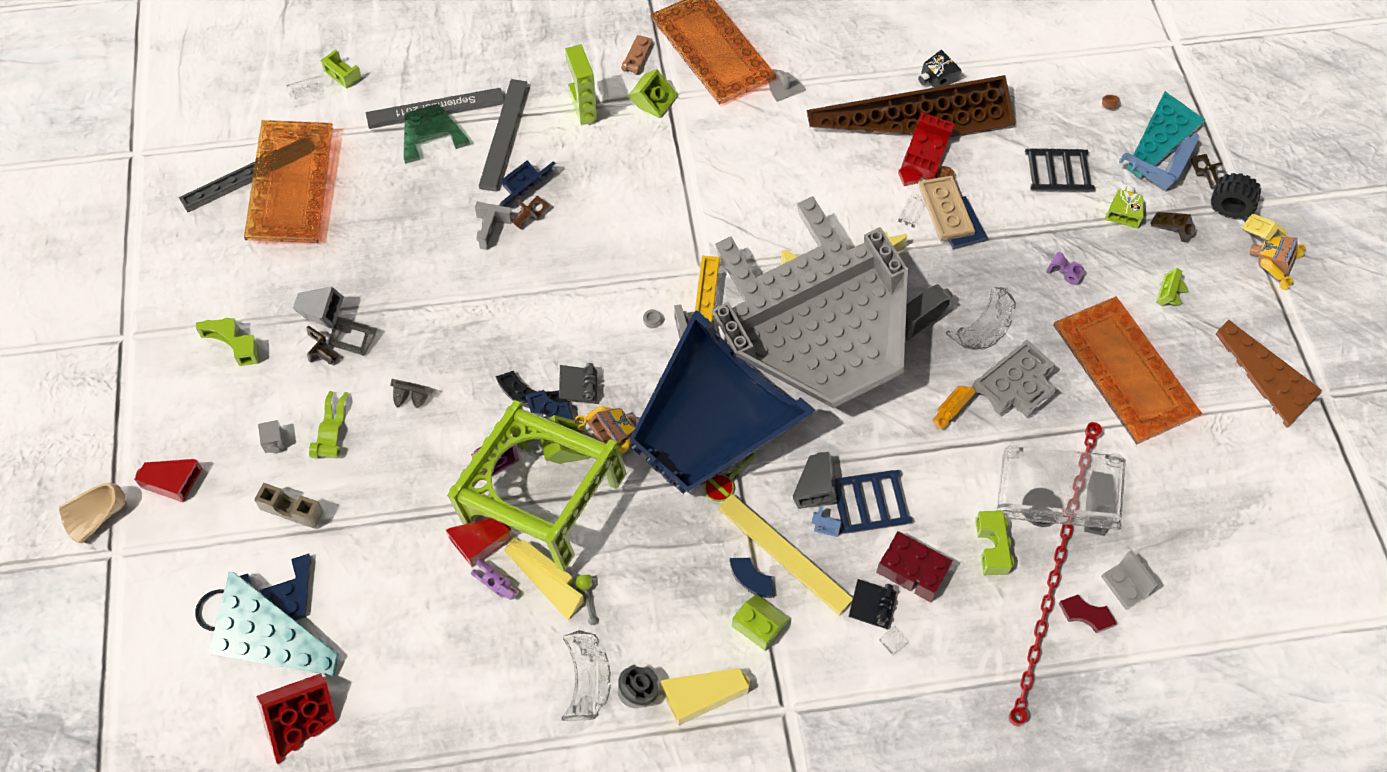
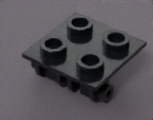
M857 579L848 617L888 630L897 591L893 589L891 584H885V587Z

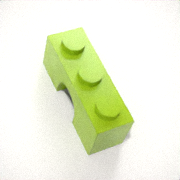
M1003 510L979 511L975 518L978 538H988L995 545L994 548L984 549L980 556L983 575H1008L1010 569L1014 566V559L1009 552L1011 540L1006 533L1008 528L1007 518H1004Z

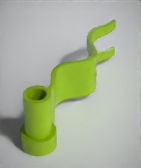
M333 391L328 392L324 404V419L318 428L317 442H311L309 446L310 458H319L320 456L338 458L340 456V446L336 445L338 429L344 421V404L348 392H344L338 400L335 419H333L332 413Z

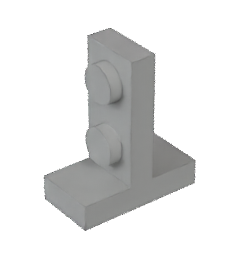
M477 201L475 211L477 218H482L481 231L477 232L476 240L479 242L480 249L487 250L497 222L512 223V209Z

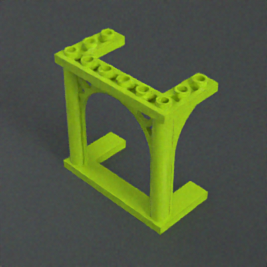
M514 400L506 408L505 414L500 421L495 424L491 434L485 438L479 451L473 455L467 468L461 472L460 478L455 485L451 486L447 496L462 524L475 522L479 515H483L544 541L548 546L557 569L565 571L575 556L567 534L604 477H607L610 487L617 490L627 473L617 442L610 439L607 444L526 411L523 409L521 402ZM531 439H546L596 459L554 524L505 503L497 496L493 489L492 473L495 464L501 455L515 444L518 448L524 450ZM478 481H487L485 486L474 488ZM487 491H489V495H488V496H486V495L484 494V493L487 492Z

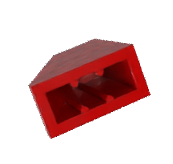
M196 459L144 462L142 467L137 470L134 480L142 489L184 502L203 468Z
M493 518L451 527L446 530L448 539L471 567L477 564L479 558L485 559L511 540V527Z

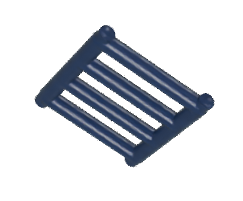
M900 470L835 478L836 503L842 525L840 527L841 534L913 523L912 517L908 516L898 478L900 477ZM891 479L900 514L899 518L889 519L879 480ZM862 482H872L881 518L879 521L869 522L860 486ZM852 484L861 519L859 524L850 525L841 485Z

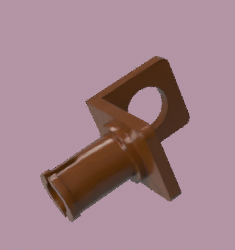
M536 196L528 206L519 200L518 204L521 206V211L511 222L520 229L529 217H533L537 221L550 205L539 196ZM542 203V209L534 211V204Z

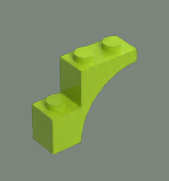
M235 318L196 322V330L200 337L217 339L228 344L233 349L234 358L239 366L258 364V343L254 335L239 336V326Z

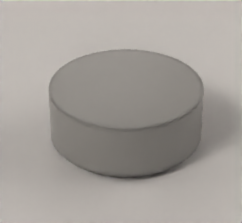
M654 309L647 310L643 314L644 325L652 329L657 328L661 324L660 312Z

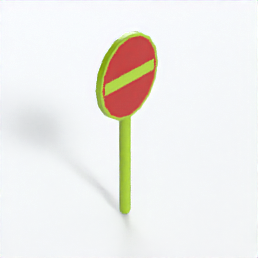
M752 453L728 477L718 474L705 482L704 490L707 497L716 502L725 501L730 497L734 490L731 479L756 454Z

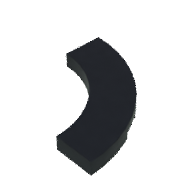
M514 370L495 376L498 385L511 400L521 402L523 407L529 408L525 395L538 391L528 388L527 385L521 382ZM559 390L545 391L547 396L555 402H568L567 400L559 399Z

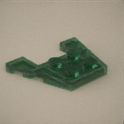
M439 104L405 113L403 157L405 164L420 160L415 144L450 135L455 149L470 145L467 136Z

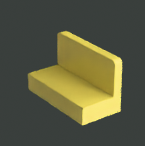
M1251 214L1242 226L1244 231L1267 241H1270L1275 232L1285 236L1288 233L1276 222L1256 214Z

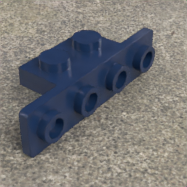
M526 160L500 181L510 195L502 200L498 206H510L515 201L514 198L517 195L521 197L528 191L527 188L530 185L533 187L541 181L540 177L550 175L554 171L553 167L556 163L554 161L538 173L530 162Z

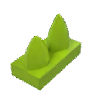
M1175 268L1164 275L1156 303L1161 306L1167 303L1172 305L1182 304L1177 291L1189 292L1187 285L1181 279L1182 270Z

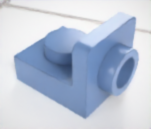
M819 506L818 512L813 514L811 523L815 524L814 532L837 537L841 521H837L832 517H821L823 507Z

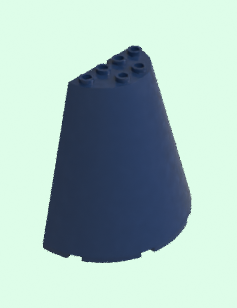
M697 310L693 313L629 439L633 444L631 448L638 455L643 454L647 458L646 462L656 472L661 470L660 474L671 485L676 483L675 487L682 494L696 489L805 421L816 411L801 397L796 401L794 398L783 394L744 360L736 357L733 349L721 337L716 335L717 331L712 323Z

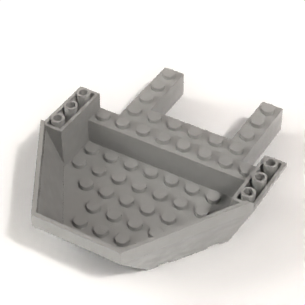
M811 196L797 203L801 220L818 247L755 278L732 236L715 243L717 254L744 302L734 307H731L729 302H726L711 311L736 357L820 402L835 408L904 373L908 267H906L881 227L864 234V243L847 250L814 196Z

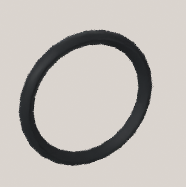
M224 589L212 590L203 595L198 601L195 608V618L203 629L214 631L215 627L204 624L200 619L199 611L202 603L211 595L223 594Z

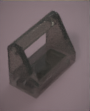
M337 317L328 345L365 356L376 335L377 328L347 318ZM344 327L365 333L361 347L337 340Z

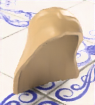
M108 482L97 485L60 505L59 514L67 534L73 541L83 543L107 518L123 508L126 501L125 493L118 484Z

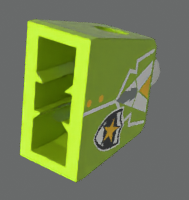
M1126 186L1125 190L1119 189L1104 220L1138 229L1143 219V196L1135 193L1136 189L1133 186Z

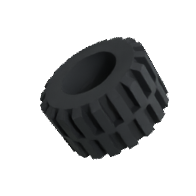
M1242 173L1225 174L1223 177L1218 178V181L1215 183L1211 197V206L1214 207L1215 211L1219 212L1218 214L1224 215L1227 218L1243 219L1245 216L1249 217L1256 212L1262 191L1261 185L1257 183L1256 179L1250 178L1251 176L1243 175Z

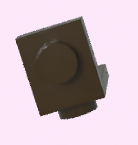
M1156 212L1150 222L1153 227L1177 228L1181 242H1188L1196 230L1191 214Z

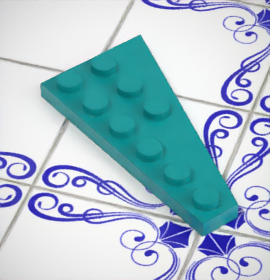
M1164 91L1133 156L1156 166L1178 147L1187 136L1189 137L1201 127L1205 119ZM1129 162L1127 169L1141 179L1144 175L1137 169L1132 171L1133 164Z

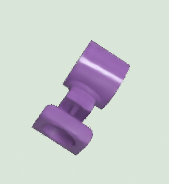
M1057 252L1046 272L1051 273L1054 266H1060L1059 272L1064 273L1066 282L1078 284L1085 271L1083 266L1074 261L1071 264H1067L1068 260L1064 254Z

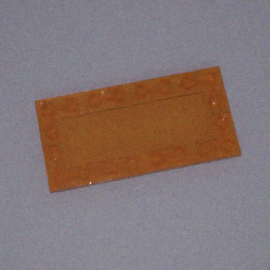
M682 0L651 14L653 22L719 105L776 79V74L715 0Z
M261 120L244 231L245 240L319 243L333 123Z
M1117 296L1054 322V328L1136 445L1201 416L1202 412Z

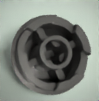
M631 665L624 669L619 676V699L630 708H639L651 704L658 696V677L647 666L642 668Z

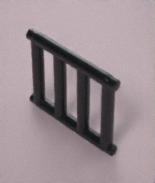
M1025 149V155H1028L1032 180L1030 190L1084 192L1095 190V186L1091 184L1088 149ZM1035 155H1045L1049 184H1039ZM1052 156H1062L1067 184H1057ZM1070 156L1080 157L1084 184H1074Z

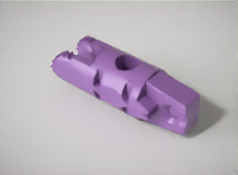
M479 558L477 565L486 573L483 574L473 569L470 574L500 597L505 596L509 600L516 599L519 591L511 585L512 582L483 559Z

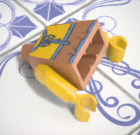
M1285 235L1272 236L1270 241L1264 240L1262 246L1252 244L1250 255L1258 256L1259 266L1268 271L1277 280H1281L1279 283L1280 288L1287 290L1293 283V278L1290 276L1285 277L1284 275L1288 274L1294 257L1301 258L1305 254L1304 250L1306 247L1304 244L1298 245L1297 237Z
M599 406L586 413L587 416L579 415L575 418V423L583 422V424L578 426V430L585 429L586 422H588L601 442L607 444L609 439L617 442L621 455L630 448L631 442L629 439L635 429L636 418L633 415L627 416L621 408L613 409Z

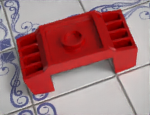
M922 112L900 170L919 175L924 179H934L955 123Z

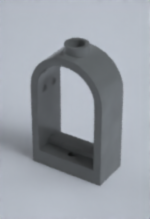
M937 284L907 303L905 342L935 322L947 311L953 301V295L949 289H943Z

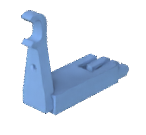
M1193 133L1191 137L1187 136L1176 149L1166 170L1144 162L1130 153H1124L1119 159V163H1122L1124 160L1129 161L1133 164L1132 171L1137 169L1166 191L1179 178L1199 139V134Z

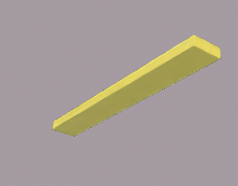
M733 494L718 507L722 514L838 615L852 603L853 598Z

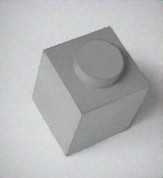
M278 420L258 424L260 445L265 453H276L279 450L285 449L283 430Z

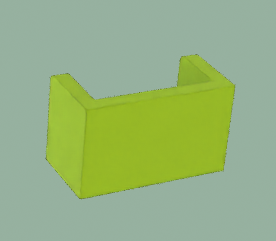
M336 49L321 59L324 72L346 89L362 78L359 67L355 65L351 68L340 58L339 51Z

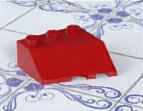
M321 673L256 696L266 736L276 764L284 760L283 757L291 751L295 752L306 740L317 736L336 722L328 685Z

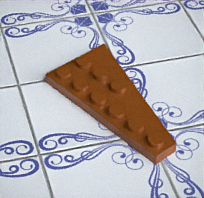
M1230 320L1216 332V336L1228 352H1232L1237 358L1236 362L1240 367L1243 366L1246 370L1247 377L1263 398L1268 399L1275 414H1279L1284 420L1283 424L1286 428L1322 391V389Z

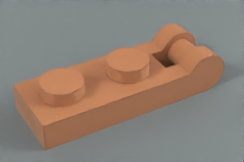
M637 35L626 59L622 62L621 70H630L632 73L638 74L653 44V39Z

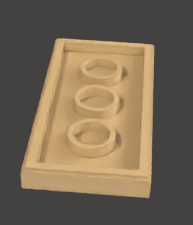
M952 175L919 181L918 187L940 241L975 234V229Z

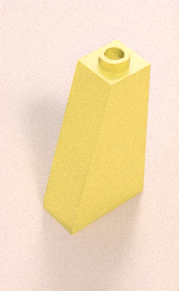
M740 668L660 681V688L678 726L748 694L750 685L746 673L742 674Z

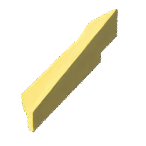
M515 537L505 547L504 551L566 619H570L584 603L583 595L572 588L574 585L573 577L567 572L557 569L556 564L527 541H519Z

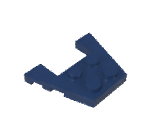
M309 553L291 559L295 574L294 579L258 590V592L265 595L294 620L306 617L307 589L311 563ZM248 573L240 575L243 580L252 585Z

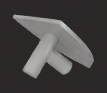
M777 69L772 70L769 77V89L776 102L806 91L803 84L789 72Z

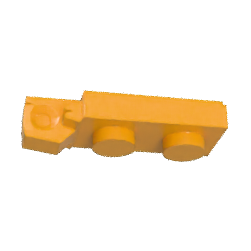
M958 385L939 406L937 415L932 419L937 429L946 427L949 424V420L953 419L959 413V410L969 402L976 392L973 387Z

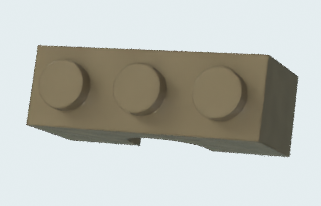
M264 482L254 499L260 510L315 529L324 512L319 501L301 495L298 499H294L285 494L281 488Z

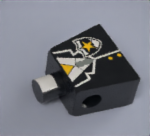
M940 50L924 62L921 71L922 75L918 77V80L922 85L929 82L932 87L950 85L959 81L962 69L943 50Z

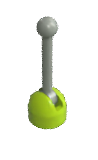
M589 574L581 575L575 578L576 586L585 594L589 613L588 623L594 625L596 624V618L593 616L588 593L592 586V577Z

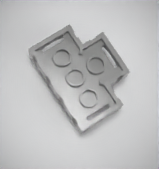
M1025 340L1021 346L1015 348L1007 357L1005 356L994 367L986 371L982 377L976 379L972 387L976 391L975 393H980L987 397L997 414L1002 413L1012 405L1017 408V411H1020L1027 417L1042 401L1047 398L1049 399L1053 395L1056 387L1050 384L1045 377L1052 372L1055 364L1030 341ZM1031 354H1033L1034 356H1036V357L1041 361V363H1040L1036 358H1034ZM1042 391L1044 392L1034 402H1030L1032 399L1036 398Z

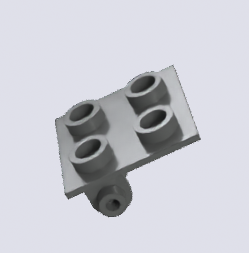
M587 363L584 368L560 365L559 399L597 404V370L593 363Z

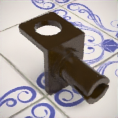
M1207 154L1192 157L1191 162L1196 175H1206L1210 189H1213L1219 178L1216 171L1223 165L1222 162L1211 165ZM1199 159L1205 162V168H1200L1197 165Z
M308 325L306 327L308 336L317 341L307 353L308 361L312 362L319 356L332 365L338 355L325 347L327 345L326 336Z

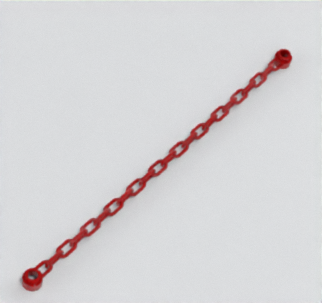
M1090 422L1085 429L1086 437L1084 444L1086 451L1080 456L1078 464L1081 469L1080 474L1075 477L1072 486L1075 493L1073 499H1070L1066 509L1068 519L1067 522L1063 523L1060 531L1062 542L1055 550V568L1050 571L1047 585L1049 586V591L1042 599V617L1035 625V644L1030 646L1027 655L1029 666L1028 670L1022 674L1020 682L1022 693L1016 699L1014 708L1008 715L1010 723L1014 726H1022L1027 720V713L1025 711L1027 706L1025 700L1026 691L1031 689L1034 680L1032 668L1034 664L1038 663L1040 657L1039 642L1046 634L1047 622L1045 619L1047 613H1050L1053 607L1054 598L1052 597V592L1059 584V566L1064 563L1067 553L1065 543L1066 540L1070 539L1073 531L1071 520L1077 514L1079 508L1077 497L1084 489L1085 479L1083 475L1084 471L1088 470L1090 466V448L1095 446L1096 439L1102 432L1101 425L1096 422ZM1088 438L1093 439L1092 445L1091 442L1087 444ZM1083 457L1085 460L1088 458L1086 466L1085 464L1081 466ZM1077 480L1078 482L1082 480L1081 488L1077 487L1075 489ZM1071 502H1072V505H1075V503H1076V507H1075L1074 513H1073V510H1071V511L1069 512L1070 506H1071ZM1065 525L1066 528L1070 526L1068 537L1067 534L1063 536ZM1064 550L1062 560L1061 558L1057 559L1058 551L1062 552ZM1052 574L1053 576L1057 575L1056 583L1052 582L1050 584ZM1046 598L1047 601L1051 599L1049 609L1048 607L1044 608ZM1039 623L1040 626L1044 625L1042 635L1041 632L1037 634ZM1032 649L1034 652L1037 651L1035 661L1034 658L1030 660ZM1025 676L1027 678L1031 676L1029 686L1027 684L1023 686ZM1018 702H1019L1020 704H1023V703H1024L1023 708L1017 707V706H1018ZM1014 715H1018L1020 721H1016Z

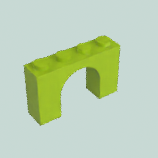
M582 44L565 48L566 62L574 81L568 84L569 96L580 125L589 124L597 121L594 73Z

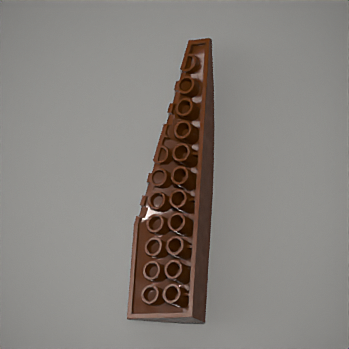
M1006 75L806 110L808 124L811 128L913 135L922 112L955 123L950 137L1015 126Z

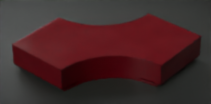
M1079 594L1061 600L1058 603L1068 622H1083L1089 625L1095 633L1115 627L1117 624L1107 606H1092L1086 603Z

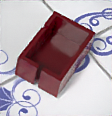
M897 531L889 548L879 562L876 573L909 591L912 590L915 581L919 582L914 594L931 603L953 560Z

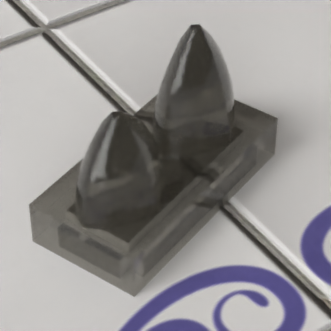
M391 379L390 386L393 387L392 395L396 408L406 401L410 391L415 408L423 405L428 395L432 396L433 388L429 386Z

